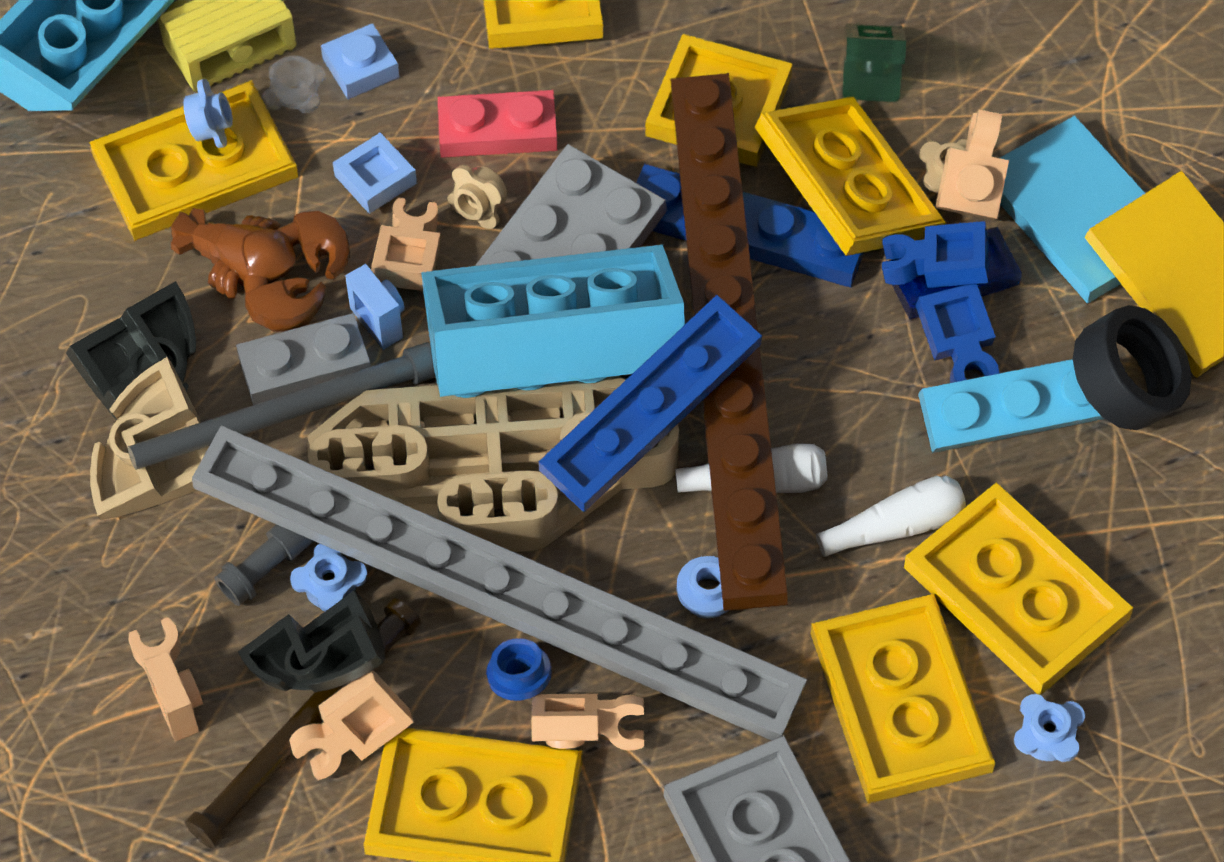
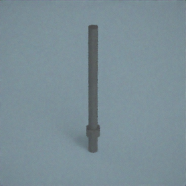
M425 342L404 349L402 357L128 446L130 460L135 470L210 446L221 425L244 435L356 398L366 390L384 389L408 380L418 384L436 378L431 345L429 342Z

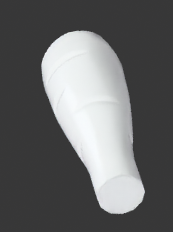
M796 443L771 448L776 493H803L819 489L827 481L825 452L817 445ZM709 464L675 469L678 493L711 491Z
M934 476L896 492L838 526L817 533V543L825 557L848 548L905 538L925 533L929 530H935L942 527L966 507L965 497L957 480L948 476Z

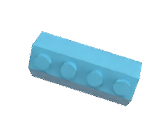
M19 0L0 19V92L28 111L73 110L175 0Z
M663 245L421 272L433 367L440 397L455 395L462 398L479 396L485 391L510 388L536 390L552 383L569 381L596 383L611 376L633 374L685 325L684 302Z

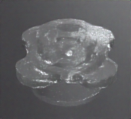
M287 56L270 66V88L263 93V101L268 108L278 110L286 107L289 109H299L303 113H310L319 107L318 87L326 79L325 71L320 65L312 64L309 60L300 56Z

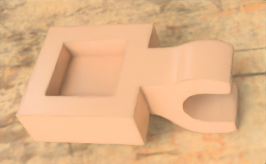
M980 109L977 113L972 114L965 151L954 148L947 150L935 208L988 220L997 219L1009 160L992 157L1001 127L1002 114Z
M166 617L161 619L165 640L160 645L154 647L146 646L142 643L137 630L129 632V643L135 660L146 671L172 737L177 742L199 733L193 708L203 705V701L190 669L188 668L181 672L176 670L174 661L180 654L181 641L175 623Z
M538 694L532 697V741H546V744L550 747L570 749L582 746L585 741H598V734H603L619 749L627 751L641 749L644 747V730H625L619 725V721L626 715H644V699L636 695H624L612 700H598V694Z

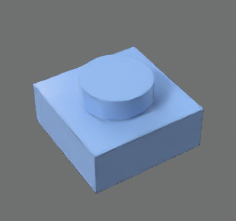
M373 23L321 45L323 60L347 99L399 78L398 63Z
M381 132L333 162L335 177L369 214L417 184L416 170Z
M367 264L345 275L350 309L379 346L384 350L403 339L400 313L405 310V306L395 286L387 279L380 282Z

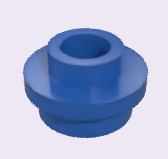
M522 638L511 639L501 643L493 651L486 670L488 683L492 691L504 699L513 701L526 700L538 695L547 687L552 676L548 655L534 642Z

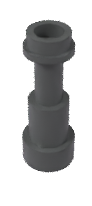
M276 524L266 533L268 540L237 567L230 562L225 563L222 566V571L214 577V580L224 595L232 603L240 606L247 599L252 600L256 596L253 586L284 559L288 561L294 560L314 541Z

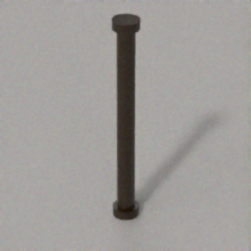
M393 598L384 608L386 616L377 625L383 641L385 654L404 633L412 635L421 626V620L417 613L409 605L397 598ZM347 684L325 691L314 692L202 813L194 811L185 821L188 830L204 845L214 849L224 838L221 831L293 754L289 740L294 732L305 725L321 724L323 720L319 705Z

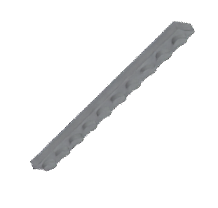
M222 425L192 477L193 488L771 741L784 735L804 690L807 679Z

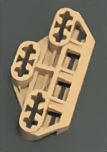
M619 376L607 377L596 383L569 381L546 384L536 390L510 388L485 391L481 395L471 398H462L455 395L440 397L438 385L366 390L307 436L309 464L512 552L534 551L545 548L623 489L651 488L664 485L670 481L675 475V469L678 468L679 427L677 424L585 512L579 509L539 471V461L625 381V379ZM421 423H424L425 428H421ZM373 464L374 470L366 471V465ZM503 509V517H495L494 510Z

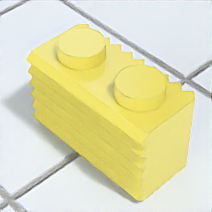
M177 0L158 18L163 44L194 92H198V80L206 79L211 87L214 82L221 83L224 78L231 79L234 73L241 74L245 68L252 69L255 63L262 64L265 59L272 60L276 54L282 55L285 50L292 51L296 46L292 15L290 10L286 8L284 1Z

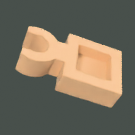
M398 198L394 202L392 226L381 225L371 266V271L380 282L387 279L397 288L423 291L421 272L435 271L440 250V233L436 232L438 217L436 202H429L427 212L418 217L405 213V198Z
M372 670L362 677L351 681L320 704L319 710L324 722L322 724H309L299 728L291 736L289 742L292 753L297 759L312 749H323L320 754L310 760L313 775L317 780L329 777L338 769L342 755L351 749L361 760H364L414 723L409 707Z

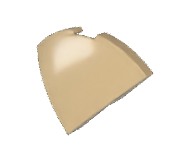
M166 357L141 373L118 396L109 409L117 420L110 430L105 446L101 442L94 444L90 467V486L97 516L101 520L141 511L196 491L193 488L192 477L209 446L135 470L128 453V446L201 423L174 366Z

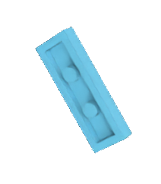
M1072 359L923 388L918 393L932 453L1104 419L1087 401L1076 379Z

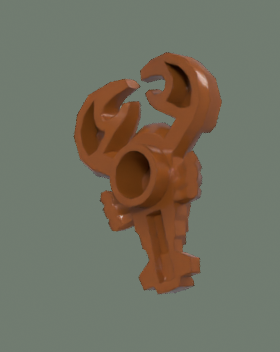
M193 208L189 215L180 212L171 226L173 237L171 249L181 255L195 248L201 252L202 256L210 259L215 265L209 274L208 284L212 288H216L219 293L226 294L228 298L236 297L238 283L243 285L245 289V307L252 321L273 332H285L309 324L321 308L326 295V286L322 282L307 295L296 298L298 294L307 291L310 279L297 277L277 281L287 275L294 266L296 254L293 246L301 245L308 266L316 273L321 267L319 257L328 255L329 264L325 275L326 278L332 280L336 279L344 271L350 258L349 241L345 230L334 217L320 211L298 213L294 216L293 222L279 228L281 225L273 219L247 215L241 224H206L204 210Z

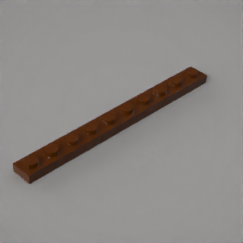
M729 73L671 78L694 316L718 295L758 331ZM759 347L702 401L723 611L788 605Z

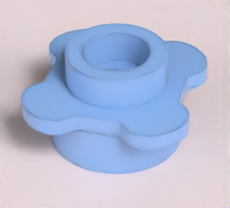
M206 79L198 80V93L187 95L184 98V114L188 128L196 141L214 138L218 148L226 147L227 138L224 129L231 127L233 124L229 102L223 93L214 94Z
M318 544L314 549L312 559L304 567L295 568L291 573L290 580L295 591L306 592L312 604L326 611L353 590L356 591V587L362 586L367 580V570L362 562H351L340 552ZM326 573H333L335 575L334 579L328 581L324 580L323 576Z
M1031 694L1025 697L1020 705V711L1024 715L1023 726L1015 733L1014 743L1018 750L1042 761L1058 760L1068 762L1073 760L1079 752V744L1075 737L1077 727L1082 725L1085 719L1083 708L1073 701H1068L1064 704L1048 702L1039 694ZM1051 723L1055 726L1056 730L1054 732H1047L1043 726Z

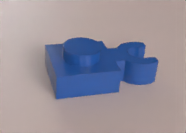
M985 221L925 226V240H913L911 237L902 234L883 238L886 259L894 260L901 258L897 261L882 262V271L885 283L905 284L912 281L917 275H925L927 288L988 283V232Z
M977 284L963 285L918 298L915 306L934 361L952 357L954 366L950 373V383L967 380L964 372L970 369L980 371L983 376L1000 373L995 359L981 349L991 346L996 336Z

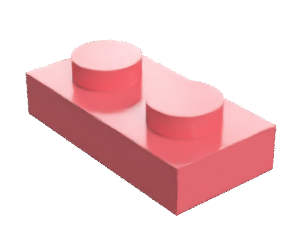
M553 90L437 97L441 158L557 151Z

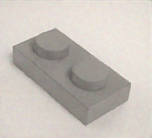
M354 313L236 345L238 358L253 405L371 367Z

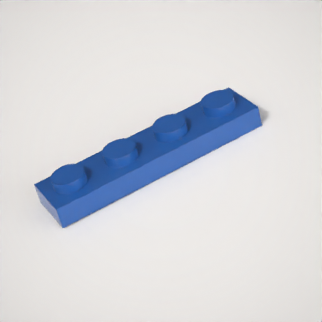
M644 164L636 183L665 199L667 212L653 231L686 241L680 174ZM742 192L750 259L846 287H852L864 252L845 256L813 211Z
M716 295L539 461V471L579 509L585 512L759 348L762 335Z

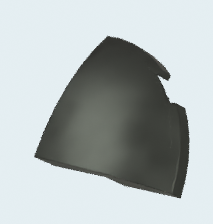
M175 281L125 309L120 318L70 345L66 355L110 413L109 409L124 389L141 373L166 357L171 361L183 384L188 358L196 352V336L191 311L179 285ZM185 382L183 386L187 391L189 385Z
M355 590L305 627H302L288 614L238 651L242 661L258 678L266 684L283 691L295 689L319 692L336 688L362 677L385 661V649L375 618L368 603Z

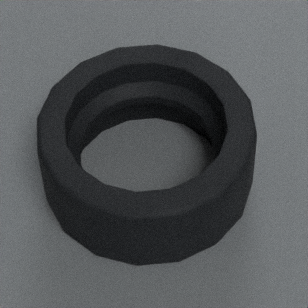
M1127 305L1115 309L1084 328L1075 340L1072 360L1077 382L1087 401L1101 417L1119 428L1137 431L1150 426L1181 408L1190 395L1192 374L1188 356L1178 336L1162 318L1146 308ZM1117 343L1126 348L1138 362L1145 376L1148 393L1139 388L1126 373L1119 358Z

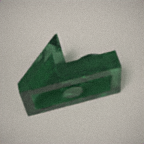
M845 23L843 98L854 97L856 100L896 102L899 100L902 64H905L906 37L902 26Z

